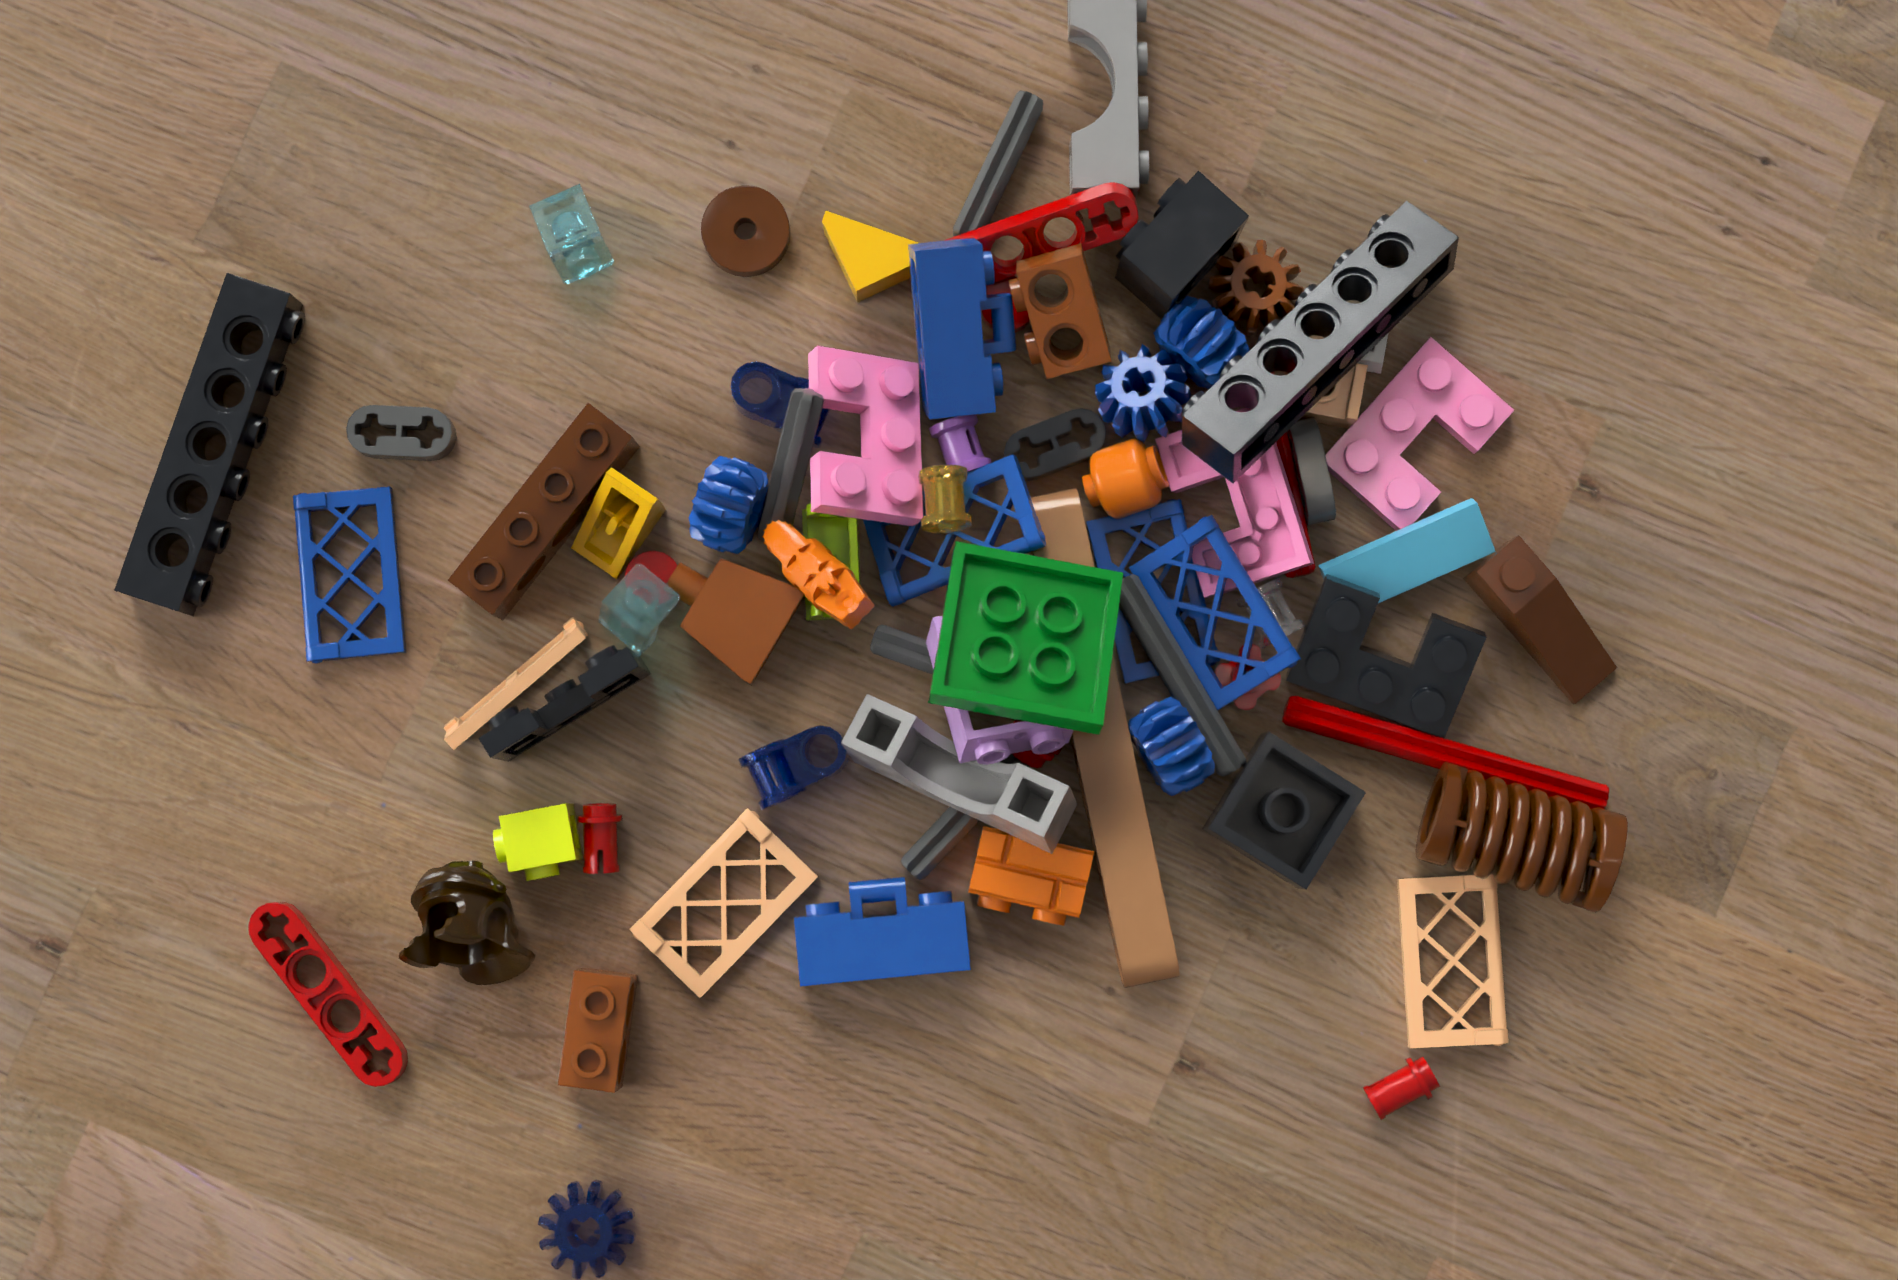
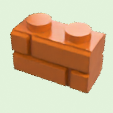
M983 826L968 893L979 895L977 906L1010 913L1011 904L1016 903L1033 907L1032 919L1065 926L1067 915L1080 917L1094 851L1058 843L1051 854L999 829Z

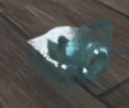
M580 184L529 205L546 250L563 283L570 284L581 278L589 277L614 263L611 252L601 234Z
M638 563L604 598L601 603L598 622L641 657L655 641L659 624L676 607L680 596L643 564Z

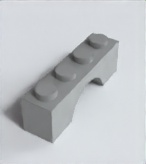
M1067 0L1068 41L1084 47L1100 60L1108 73L1112 87V99L1105 112L1089 126L1071 134L1069 145L1070 195L1103 183L1115 182L1129 188L1136 199L1139 184H1148L1149 151L1139 150V130L1148 129V96H1138V76H1147L1148 48L1147 42H1137V22H1146L1147 0Z
M866 694L841 742V745L853 762L1051 854L1054 852L1077 806L1076 799L1069 785L1023 764L997 762L983 765L979 764L977 760L959 763L952 740L929 727L917 716L869 694Z

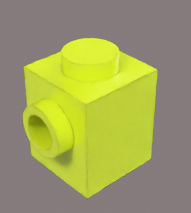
M565 803L499 816L501 829L493 830L494 848L499 863L507 862L509 872L524 871L526 881L560 875L558 864L583 859L574 804Z

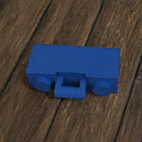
M975 238L908 244L923 411L929 419L996 412L995 396L1003 395V375L1000 363H992V357L989 354L1015 351L1016 338L1012 294H986V285H994L995 281L991 251H983L982 243ZM991 309L993 339L983 340L981 310Z
M905 877L849 882L851 912H840L839 902L806 905V916L794 918L800 987L971 970L964 901L953 902L952 891L918 894L919 905L908 906ZM896 900L897 914L864 917L862 904Z

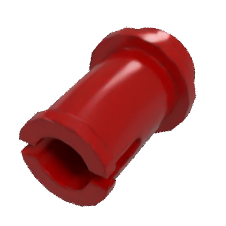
M616 803L584 804L583 815L577 816V822L583 823V873L598 874L599 850L603 851V873L620 871L618 865L617 822L623 821L621 814H617Z
M1409 1057L1405 1059L1408 1065L1369 1086L1363 1087L1380 1120L1424 1095L1429 1100L1433 1097L1431 1091L1440 1087L1424 1057L1414 1062Z

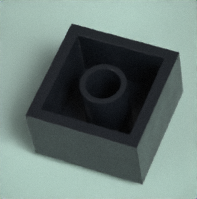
M1199 171L1187 183L1178 178L1166 190L1157 202L1160 207L1154 213L1153 221L1148 225L1143 219L1139 220L1120 242L1119 245L1122 248L1116 255L1120 262L1115 278L1160 319L1164 317L1174 304H1179L1215 266L1218 258L1224 256L1237 242L1249 218L1245 211Z
M1268 731L1259 736L1246 757V763L1243 767L1239 768L1202 829L1295 888L1307 890L1366 792Z

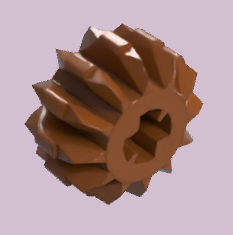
M1257 240L1253 249V255L1249 253L1247 247L1242 242L1235 244L1232 249L1234 260L1226 256H1220L1215 266L1222 275L1212 276L1208 282L1209 289L1223 293L1213 299L1211 306L1221 310L1230 308L1231 312L1227 318L1234 321V326L1239 317L1246 319L1245 333L1250 336L1256 333L1259 320L1266 327L1271 321L1278 319V316L1284 318L1294 309V305L1289 300H1297L1304 291L1302 286L1289 282L1301 272L1299 265L1291 264L1286 267L1280 265L1287 254V250L1283 247L1278 248L1273 257L1267 256L1265 240ZM1250 278H1252L1255 284H1266L1267 288L1262 298L1259 297L1256 291L1246 293L1244 290Z

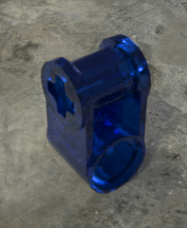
M755 361L746 363L737 369L732 376L730 387L734 405L741 414L772 427L781 433L791 392L795 388H809V379L795 377L766 363ZM752 378L766 380L772 387L770 397L763 403H749L740 394L741 388L746 381ZM822 408L813 444L815 448H820L823 440L819 434L830 409Z
M819 725L785 740L781 739L739 758L738 761L741 768L749 769L762 798L758 802L760 810L763 811L805 792L806 788L841 772L850 760L847 750L841 745L844 734L835 728ZM828 735L837 743L838 756L833 764L820 768L810 759L809 748L817 737ZM767 764H769L778 786H776Z

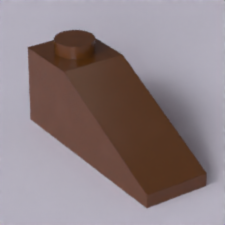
M1519 535L1505 542L1496 552L1492 553L1463 578L1572 704L1579 702L1617 669V666L1560 582Z

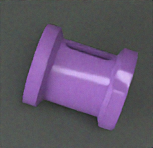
M976 414L953 417L929 428L931 438H937L948 468L944 473L946 481L992 463L990 458L984 457L974 427L978 423Z

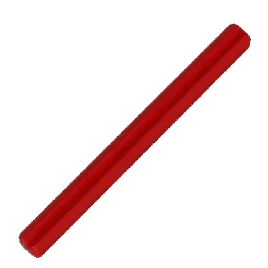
M1296 695L1288 698L1283 711L1282 722L1285 725L1440 769L1444 762H1449L1468 768V770H1476L1484 776L1485 780L1496 776L1503 779L1507 785L1516 782L1525 786L1528 791L1540 789L1546 792L1548 797L1560 795L1565 797L1569 803L1580 801L1587 804L1590 809L1596 807L1605 809L1609 799V787L1602 783Z

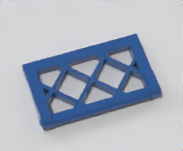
M1014 454L922 491L923 520L915 526L909 527L900 547L889 541L885 526L892 523L863 519L880 572L879 575L886 598L892 607L948 585L951 566L946 568L942 566L957 536L975 545L1022 554L1046 546L1045 535L1036 515L1018 458ZM1003 478L1005 479L1008 493L1002 506L977 495L979 488ZM961 495L965 496L951 526L926 516L929 508ZM973 501L998 511L984 542L959 531ZM1012 505L1014 506L1015 512L1011 511ZM1007 516L1018 520L1024 537L999 547H994L993 545ZM923 521L948 532L934 562L909 552ZM906 556L930 567L928 575L903 584L899 571Z
M389 486L294 495L293 507L296 522L306 662L318 664L322 661L406 653L392 488ZM376 506L378 534L374 539L350 521V518L360 507ZM348 508L344 514H341L338 510H336ZM329 510L339 520L323 539L316 544L313 542L311 512ZM345 524L369 543L349 569H346L324 551ZM375 549L380 552L383 589L379 594L354 575ZM319 555L323 556L343 573V576L323 599L318 597L315 560ZM350 579L374 598L353 625L329 606V603ZM381 604L385 607L387 637L369 639L359 629ZM324 609L348 628V631L338 642L322 644L319 615ZM354 634L361 639L349 641L354 636Z
M1170 499L1155 507L1121 519L1107 516L1086 521L1096 567L1123 572V577L1132 575L1125 571L1124 568L1140 542L1153 550L1161 547L1145 537L1152 523L1170 519L1174 538L1187 530L1181 499ZM1144 526V527L1142 528V530H1141L1140 533H1138V532H1136L1135 530L1131 529V528H1136V527ZM1123 531L1136 540L1118 567L1111 561L1105 535ZM1184 553L1175 559L1182 561ZM1167 564L1157 579L1160 585L1172 565ZM1189 569L1186 580L1189 603L1207 607L1195 570ZM1119 608L1114 641L1124 683L1127 684L1159 676L1151 661L1136 664L1129 636L1132 628ZM1180 608V612L1183 613L1181 615L1183 622L1187 616L1195 621L1200 646L1203 647L1209 615ZM1213 638L1211 649L1218 650ZM1209 656L1208 663L1210 666H1213L1216 662L1220 661V658Z
M1213 515L1202 517L1198 523L1136 562L1129 569L1132 574L1137 575L1215 707L1217 710H1220L1286 668L1294 667L1301 657L1267 606L1219 528L1220 526ZM1207 538L1222 562L1221 569L1190 563L1194 546ZM1184 553L1182 561L1175 559ZM1166 564L1181 567L1174 599L1168 598L1153 573ZM1189 569L1219 576L1212 608L1182 601ZM1227 578L1234 581L1252 610L1250 617L1220 611ZM1180 608L1210 615L1203 647L1197 645L1179 616ZM1218 617L1249 624L1242 656L1211 649ZM1256 626L1263 628L1278 653L1265 662L1249 658ZM1209 656L1240 663L1236 680L1223 687L1208 663ZM1247 665L1255 667L1246 673Z

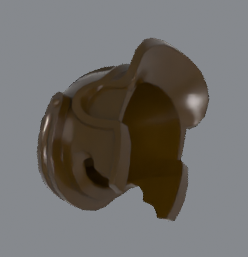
M473 860L453 861L443 867L429 869L417 883L411 895V904L414 910L418 912L423 932L421 936H415L410 941L409 946L399 953V959L403 962L419 968H433L438 966L439 963L458 967L459 973L465 981L476 985H491L520 975L530 967L536 955L516 941L518 929L514 924L512 904L506 893V886L498 881L493 874L484 869L483 863Z

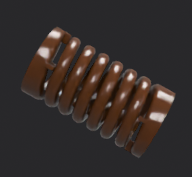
M1444 762L1437 772L1427 797L1418 830L1415 852L1418 860L1438 866L1446 865L1452 852L1457 828L1460 826L1452 855V866L1456 871L1466 872L1473 862L1472 869L1476 877L1487 878L1493 871L1495 881L1502 885L1508 884L1514 877V884L1519 890L1528 891L1535 884V890L1538 895L1545 898L1550 897L1558 886V898L1562 903H1572L1574 906L1596 913L1605 905L1616 882L1626 847L1628 822L1625 815L1600 807L1590 809L1587 804L1580 801L1569 803L1565 797L1560 795L1548 797L1546 792L1540 789L1528 791L1525 786L1516 782L1507 785L1503 779L1496 776L1485 780L1484 776L1476 770H1468V768ZM1468 798V809L1464 819L1461 820L1460 816ZM1488 808H1489V814H1488L1487 819H1486V821H1485V815H1486V812H1487V810H1488ZM1509 813H1510V819H1509L1508 824H1507V826H1506L1507 817H1508V815H1509ZM1532 817V821L1528 829L1529 821ZM1596 831L1597 839L1591 851L1593 832ZM1584 880L1583 891H1580Z

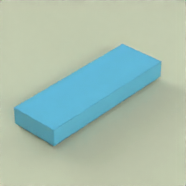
M1470 498L1322 563L1318 567L1323 579L1328 574L1379 593L1380 600L1378 603H1381L1496 551L1478 503Z

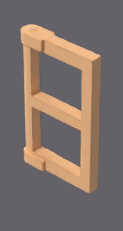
M574 617L563 624V631L459 719L454 717L445 724L446 735L444 740L455 750L586 639L588 633L584 629L583 623L577 621Z

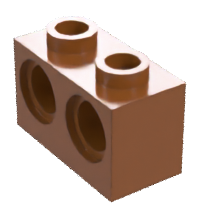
M1082 244L1017 261L1016 274L1018 278L1009 280V286L1017 313L1028 312L1033 331L1024 333V338L1032 365L1042 363L1046 379L1112 362L1110 345ZM1055 274L1065 280L1067 288L1060 296L1048 298L1042 296L1036 290L1035 285L1037 281L1045 275ZM1061 328L1074 329L1082 337L1080 343L1070 350L1058 349L1052 344L1050 338L1055 331Z
M584 967L574 970L558 1085L612 1093L623 1087L638 981L637 974Z

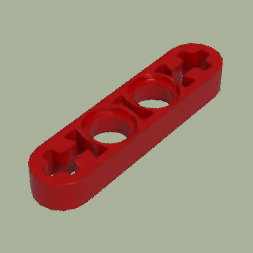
M1115 182L1103 183L946 240L975 238L982 243L983 251H991L994 242L1003 236H1012L1020 240L1023 249L1014 259H999L991 251L994 263V283L1017 275V261L1080 243L1082 244L1083 251L1123 238L1137 223L1139 217L1135 196L1125 185ZM1114 200L1118 208L1123 207L1120 209V219L1111 221L1107 214H1103L1105 212L1104 203ZM1087 208L1088 218L1091 219L1093 229L1085 232L1083 217L1079 211ZM1058 217L1068 218L1076 226L1073 235L1061 242L1052 241L1044 234L1046 224Z
M286 902L266 903L258 907L251 915L248 924L249 936L253 944L356 1077L364 1084L373 1087L385 1086L399 1079L405 1072L408 1064V1053L403 1042L301 911L294 905ZM269 914L275 918L283 916L288 918L289 923L283 929L292 943L300 942L303 937L308 942L307 946L293 951L285 962L281 958L280 953L290 950L288 945L280 937L268 939L265 935V931L270 927V923L267 920ZM307 955L317 956L326 967V975L323 982L315 988L304 986L297 977L296 969L298 963ZM342 999L353 1001L360 1010L361 1018L359 1024L350 1032L338 1030L331 1021L332 1008ZM372 1025L378 1033L368 1037V1041L376 1050L380 1051L388 1048L393 1054L387 1062L391 1069L389 1074L383 1069L375 1072L369 1069L367 1064L371 1062L373 1056L365 1044L358 1045L355 1050L349 1045V1041L363 1036Z

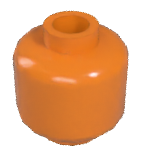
M1136 438L1125 440L1093 453L1089 462L1090 474L1082 476L1083 487L1091 506L1094 508L1102 505L1105 512L1114 519H1121L1155 507L1162 499V489L1169 487L1161 456L1156 446L1147 447Z

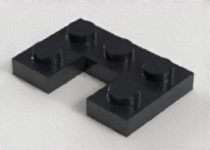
M1326 574L1296 649L1301 659L1294 667L1288 669L1286 681L1429 734L1445 738L1487 638L1485 632L1432 613L1411 663L1361 645L1380 600L1379 593Z
M612 645L598 652L585 662L589 670L578 676L581 684L577 685L574 679H571L555 687L544 696L548 704L537 711L530 708L519 710L516 705L502 711L487 722L491 731L478 739L490 758L509 762L651 674L639 654L628 647L617 650L615 645Z

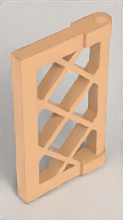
M749 808L738 817L646 914L630 928L634 938L641 941L699 998L718 981L818 877L759 819L758 813L751 811ZM746 831L760 842V859L727 860L726 852ZM766 849L776 859H766ZM760 865L761 899L727 900V866ZM766 865H783L796 877L775 899H767ZM712 866H721V900H687V892ZM761 905V914L738 938L727 939V906ZM673 906H681L682 940H665L653 929L657 922ZM687 906H721V939L688 940ZM672 946H682V956ZM688 946H721L722 954L702 975L688 963Z
M1492 873L1484 879L1478 878L1475 875L1397 879L1408 1048L1491 1044L1501 1046L1509 1043L1497 894L1498 883L1495 881ZM1481 891L1483 922L1479 926L1454 905L1464 892ZM1455 892L1449 900L1442 894ZM1432 893L1444 905L1427 925L1421 929L1417 925L1415 894ZM1449 909L1474 930L1453 956L1428 935ZM1479 936L1485 940L1487 978L1483 982L1458 961ZM1423 939L1448 960L1427 985L1421 982L1419 943ZM1453 966L1478 987L1457 1012L1432 991ZM1485 993L1489 996L1491 1027L1473 1028L1462 1016ZM1427 995L1452 1016L1440 1030H1424L1422 1001ZM1457 1022L1464 1027L1452 1029Z

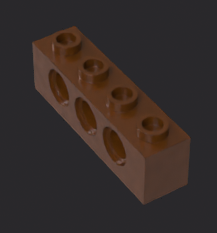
M587 403L450 576L448 581L491 615L503 621L587 515L606 472L612 467L620 473L639 449L638 443L625 430L590 403Z

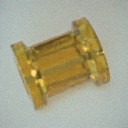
M937 465L920 470L918 478L919 484L924 486L926 516L921 519L922 530L931 533H951L970 528L972 526V517L965 512L963 485L968 478L967 468L959 465Z

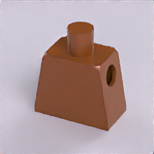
M722 558L716 564L709 578L680 562L663 590L691 607L680 627L740 679L751 686L805 597L803 592L793 585Z

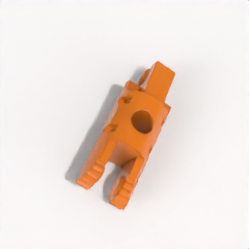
M778 520L776 522L772 521L771 524H766L767 527L763 530L764 535L762 536L765 539L764 544L781 561L784 577L794 587L802 591L807 600L817 609L825 612L849 629H853L873 609L874 603L855 578L853 571L834 557L821 541L815 538L806 539L786 521L781 522Z

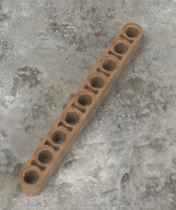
M1077 489L1031 497L1046 538V546L1031 551V555L1094 567ZM1112 655L1105 716L1101 732L1097 735L1073 730L1070 741L1123 987L1127 988L1179 977L1180 972L1116 666Z

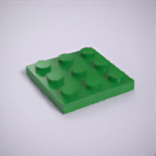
M956 541L952 554L928 703L1099 735L1104 723L1123 572Z

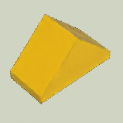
M825 211L822 219L824 234L857 302L911 278L908 244H917L918 242Z
M611 467L600 484L571 549L617 579L659 521L666 508L655 496Z

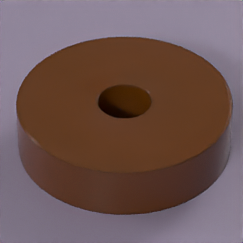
M741 185L724 190L709 203L701 222V236L709 257L720 269L735 276L752 277L768 272L782 260L790 243V225L784 207L774 195L759 187ZM743 223H750L756 227V232L752 238L744 240L736 236L737 228Z

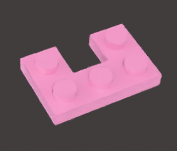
M1430 337L1358 417V420L1325 454L1328 471L1397 531L1413 524L1441 493L1438 488L1400 456L1432 418L1469 451L1475 454L1511 415L1514 409Z
M823 346L815 347L808 354L809 388L823 395V408L860 414L861 457L819 451L810 458L811 512L915 526L923 520L918 363Z
M1245 407L1237 410V412H1248L1251 409ZM1182 430L1168 434L1166 438L1162 436L1155 439L1171 492L1179 493L1224 477L1182 445ZM1275 443L1237 481L1231 483L1225 478L1240 527L1226 531L1223 534L1254 584L1314 564L1277 443ZM1207 538L1194 546L1192 553L1194 564L1221 569L1222 562ZM1196 571L1204 598L1214 597L1219 576ZM1227 578L1224 593L1238 589L1234 581Z

